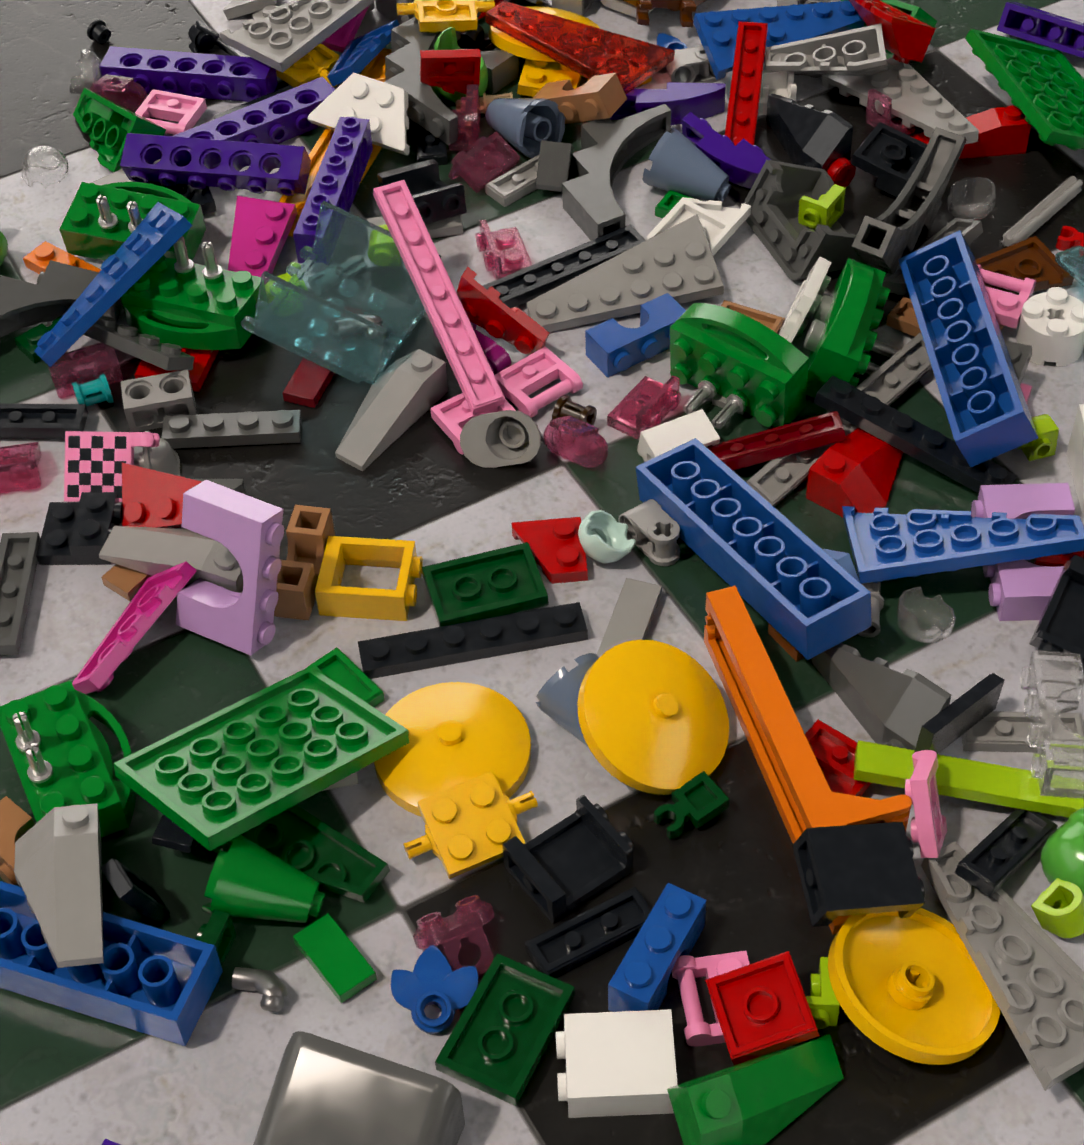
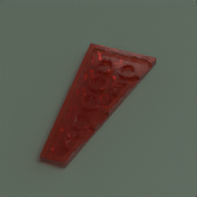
M503 1L487 11L485 16L487 24L588 79L596 75L616 73L625 95L674 60L675 50L507 1Z

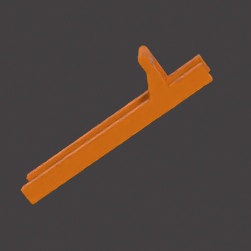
M732 586L707 592L705 610L708 615L705 616L707 625L704 626V643L792 843L794 844L807 828L903 822L906 832L912 800L908 795L900 794L878 800L831 792L737 587ZM851 915L837 916L829 925L832 934H837L843 923Z

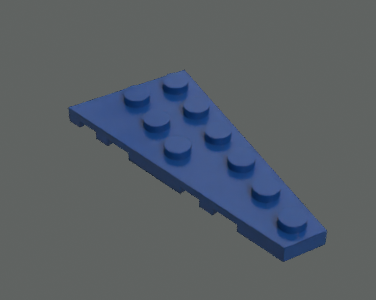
M849 0L695 13L693 21L716 80L725 78L727 72L733 71L739 21L768 23L766 47L848 31L864 26L863 19Z
M157 202L116 253L102 263V270L53 329L39 339L37 342L38 347L34 352L51 367L193 225L183 215Z
M842 506L843 520L861 584L1084 551V525L1079 515L1031 514L1027 519L1007 518V513L992 512V518L972 517V511L913 509L906 515L889 514V508L876 507L874 508V513H856L855 507Z

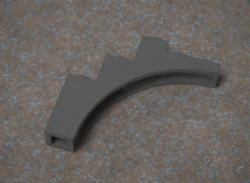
M413 17L391 29L392 53L385 56L386 81L384 82L403 88L408 93V118L446 144L451 145L458 140V116L441 102L430 85L420 82L419 75L420 50H434V44L443 31L436 33L420 32L418 20ZM456 31L457 41L461 39V32Z
M666 104L614 122L607 118L593 120L581 125L582 150L572 153L573 179L562 183L563 209L590 240L625 227V213L615 200L612 191L614 179L622 166L635 153L650 143L659 140L666 131L671 133V109Z
M938 127L935 128L919 163L896 200L877 218L865 215L852 245V248L863 263L894 274L899 263L898 259L901 258L904 250L912 252L922 229L930 231L942 204L941 198L967 141L966 137Z
M50 260L45 272H40L37 284L1 275L0 338L15 330L41 322L54 321L57 317L64 315L99 272ZM119 298L102 316L114 318L117 323L123 310L121 299Z

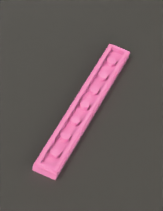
M405 180L373 188V196L472 415L504 405L505 397Z

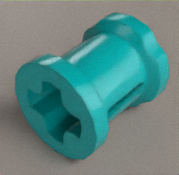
M105 374L100 375L99 379L86 383H72L78 404H86L87 407L104 401L108 403L114 402Z

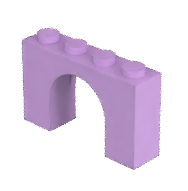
M204 480L183 493L181 527L218 541L234 555L242 571L243 591L242 593L234 592L201 578L197 579L177 593V626L250 656L272 641L276 630L273 622L274 611L278 602L276 588L277 577L281 569L279 555L280 543L284 536V526L282 525L284 509L208 480Z
M1068 483L981 485L978 500L972 501L971 511L972 517L992 518V512L1007 513V518L1027 519L1031 514L1074 515L1075 507ZM1026 560L997 563L992 566L984 565V576L990 577L991 581L989 585V602L991 606H996L999 621L1040 620L1064 566H1039Z

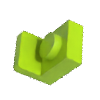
M834 184L818 200L803 196L799 200L798 223L812 229H816L818 224L827 225L831 228L844 213L846 188Z
M820 957L819 973H811L810 996H806L817 1029L837 1026L840 1004L831 986L828 972V957Z

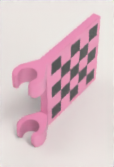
M65 431L64 501L79 502L82 492H117L119 501L122 502V463L134 465V447H158L160 441L159 434L151 432Z

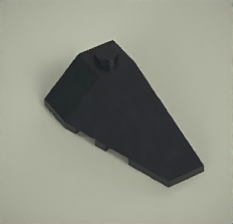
M773 93L768 95L766 121L793 164L825 169L827 171L829 166L838 158L845 157L850 161L853 126L833 111L824 110L821 112L815 110V106L810 104L801 106L793 99Z

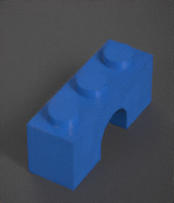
M666 293L640 305V327L638 328L623 327L614 318H611L585 330L586 356L607 378L625 371L642 361L670 349V327L686 310L669 293Z
M667 883L608 984L609 1011L622 1012L659 1009L667 995L668 980L679 956L690 954L705 927L706 899Z

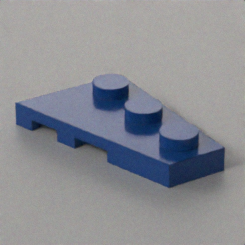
M397 19L348 43L327 76L332 86L344 82L353 73L359 74L391 41V29L400 25Z

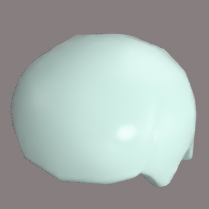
M603 510L589 512L585 515L579 526L578 536L584 552L588 557L601 563H613L622 559L631 552L636 544L635 539L628 540L627 538L628 525L617 522L611 514Z

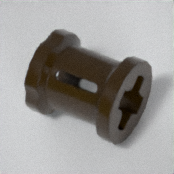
M567 395L561 396L554 406L552 422L556 425L565 424L577 429L578 434L585 436L591 431L595 423L597 409L591 405L585 407L572 402L571 397Z

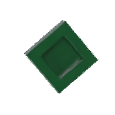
M214 909L208 923L201 925L196 936L198 941L215 945L221 966L236 937L230 914Z

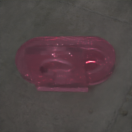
M105 74L90 87L91 91L134 113L147 98L146 90L140 84L135 83L134 78Z
M873 88L868 90L866 123L876 127L881 122L909 136L916 130V126L908 128L902 125V119L897 116L891 119L892 99ZM876 100H879L883 105V115L878 113L875 108Z
M569 415L553 419L545 428L544 441L547 448L551 452L587 468L599 466L606 460L608 455V445L606 440L598 434L599 428Z
M479 895L469 896L458 901L455 904L457 911L446 918H442L440 912H434L417 920L418 928L413 935V939L418 949H426L430 945L437 946L442 944L453 972L464 967L458 961V953L462 947L459 940L468 937L469 942L477 944L481 951L480 960L474 965L478 975L488 970L494 957L482 925L491 921L495 917L492 905L481 901Z

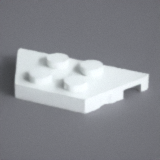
M353 73L315 108L307 118L312 124L333 131L340 117L369 119L372 144L407 156L410 152L406 136V130L409 129V118L407 116V109L409 107L408 93L403 88Z
M682 197L648 234L646 240L698 214L712 255L714 256L751 215V206L741 203L740 209L722 207V201H700L694 198Z
M822 257L818 258L810 270L807 279L800 286L779 332V335L792 343L795 335L799 338L801 337L809 322L807 318L817 310L823 298L821 295H823L831 280V277L826 275L831 262Z

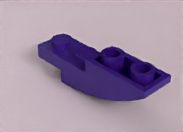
M667 82L666 89L623 88L627 100L610 119L620 120L666 104L671 109V125L682 124V119L689 112H692L698 118H709L725 112L726 83Z
M689 112L682 119V134L729 176L730 182L751 189L766 160H771L764 154L763 150L757 145H751L744 138L734 146L730 138L725 135L721 136L712 129L705 119L698 118L692 112Z

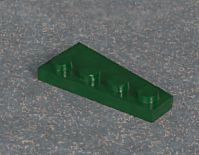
M297 805L241 834L320 882L319 888L363 903L366 902L390 872L386 862ZM228 841L213 849V852L217 854L220 850L228 852L233 842Z

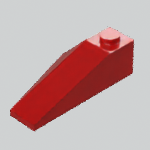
M849 0L867 26L881 24L885 49L894 53L893 59L905 64H909L910 60L923 61L936 28L881 0Z
M1009 105L1007 107L992 108L966 117L979 130L978 142L965 144L959 159L1026 153L1031 125L1026 122L1024 113L1016 106ZM924 132L911 136L926 144L930 141V138L925 136Z
M857 428L846 436V440L839 441L829 447L809 468L806 499L843 517L842 506L855 507L856 513H874L875 507L886 508L904 452L861 428Z

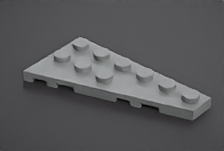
M293 0L270 10L269 16L256 22L250 19L243 22V28L231 33L227 29L220 32V37L223 43L283 73L375 0Z
M889 58L887 59L888 70L873 75L846 76L822 74V86L828 89L833 86L838 87L839 94L845 97L856 96L860 98L859 104L890 119L897 116L902 119V125L908 128L920 127L924 129V135L931 138L935 128L938 127L966 137L967 141L965 144L978 142L979 130L909 64Z
M698 214L536 297L526 304L528 316L548 332H554L640 313V305L666 293H669L679 304L724 294V285Z
M954 841L941 848L938 858H924L921 867L1042 1087L1046 1091L1084 1068V971L1001 887L991 897H988L955 874L958 863L967 853Z

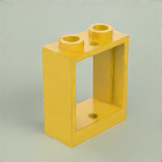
M328 536L315 588L319 616L407 621L410 606L415 607L417 602L415 578H421L423 558L422 556H417L415 541ZM345 565L400 568L396 590L341 586Z

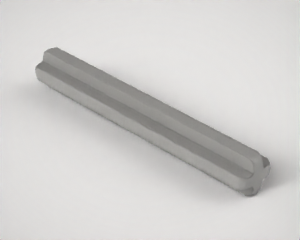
M1070 176L1003 234L1002 245L1009 247L1026 240L1081 192L1082 180L1077 179L1075 176Z

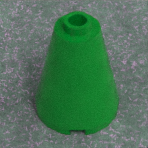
M242 835L230 840L233 843L228 852L219 851L204 897L212 899V902L202 905L203 912L212 915L215 909L229 913L231 917L307 923L310 916L318 917L325 898V893L319 891L320 882Z

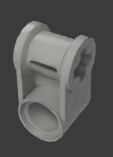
M703 45L673 50L665 58L664 63L671 82L713 83L717 81Z
M649 499L619 516V523L628 525V540L635 539V545L652 563L658 566H670L679 560L680 547L677 544V539L680 536V526L654 499Z

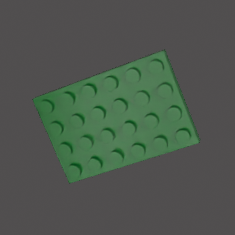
M970 29L965 40L973 48L972 53L984 62L985 69L998 80V86L1012 98V104L1024 113L1026 122L1034 126L1039 132V138L1051 146L1060 144L1074 151L1078 149L1084 150V79L1062 52Z
M309 666L113 764L115 776L211 851L408 744L409 732L408 729Z

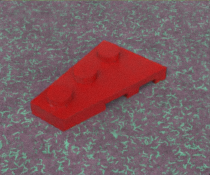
M467 266L460 278L456 293L469 321L485 329L491 336L501 338L514 345L523 354L531 355L543 348L548 339L549 332L520 308H509L499 298L501 293L492 286L488 289L484 288L474 279L477 274Z
M122 463V526L180 528L182 525L183 493L202 481Z

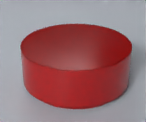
M841 157L836 159L826 172L832 178L834 184L845 188L853 180L856 167L851 165V161L847 158Z

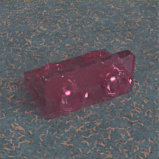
M479 84L467 85L466 97H461V109L452 110L458 116V140L449 145V149L452 151L479 150L481 120Z
M495 132L488 138L485 136L479 138L467 153L465 151L459 152L451 161L453 166L448 177L454 180L460 175L478 193L485 188V184L503 175L518 164L521 157Z
M486 219L479 221L480 232L475 234L479 252L484 251L485 268L487 272L492 271L495 280L532 265L517 227L491 232Z
M102 342L66 352L51 367L47 365L57 395L61 399L75 395L72 386L74 382L78 384L99 379V376L105 374L108 384L123 380L115 349Z
M645 376L607 415V425L639 440L641 431L660 425L662 419L670 411H674L678 407L681 400V393L679 392L680 378L672 376L665 384H662Z
M39 442L0 447V494L41 487L42 482L38 464L42 454Z

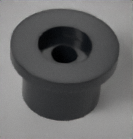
M98 19L88 27L87 36L91 40L104 44L110 39L111 31L106 28L103 20Z

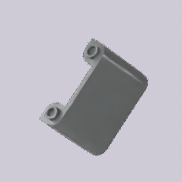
M766 160L744 201V204L751 206V215L745 221L791 280L804 281L819 257L831 262L826 275L843 270L848 258L863 263L852 248L856 235L848 234L838 220L831 228L827 225L818 224L816 229H812L798 223L799 200L803 196L818 200L822 194H826L834 185L832 178L825 169Z
M296 1031L292 1034L285 1048L253 1145H457L465 1127L462 1098L459 1090L442 1078L311 1033Z

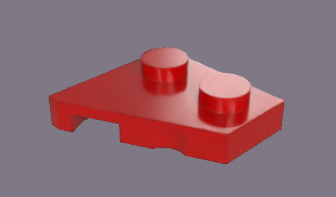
M480 49L420 50V82L432 87H440L443 91L454 94L455 91L468 95L470 101L478 102L481 65Z
M581 517L511 523L512 536L515 540L520 539L522 543H529L536 564L541 566L542 573L551 584L588 581L586 554L578 536Z
M818 719L805 733V736L831 792L862 796L872 783L853 780L857 742Z

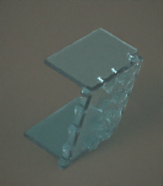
M323 201L320 206L313 248L304 246L299 252L305 262L302 265L296 262L289 263L286 271L292 277L288 282L264 271L261 275L258 300L255 305V319L246 316L241 321V325L245 330L357 384H360L361 381L374 384L426 311L390 231ZM359 315H377L383 321L382 326Z

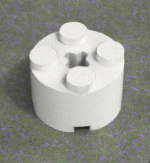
M1049 288L1047 292L1030 297L1023 305L1017 331V343L1032 346L1031 362L1043 366L1045 361L1056 362L1055 367H1061L1074 363L1082 354L1084 348V303L1068 295L1067 291L1063 288Z

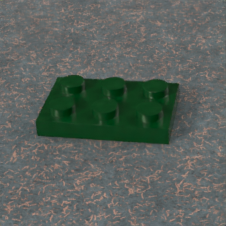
M528 542L422 567L423 579L439 627L509 615L549 605L548 594Z
M497 953L435 1061L436 1070L516 1106L560 1025L564 1014L575 997V987Z

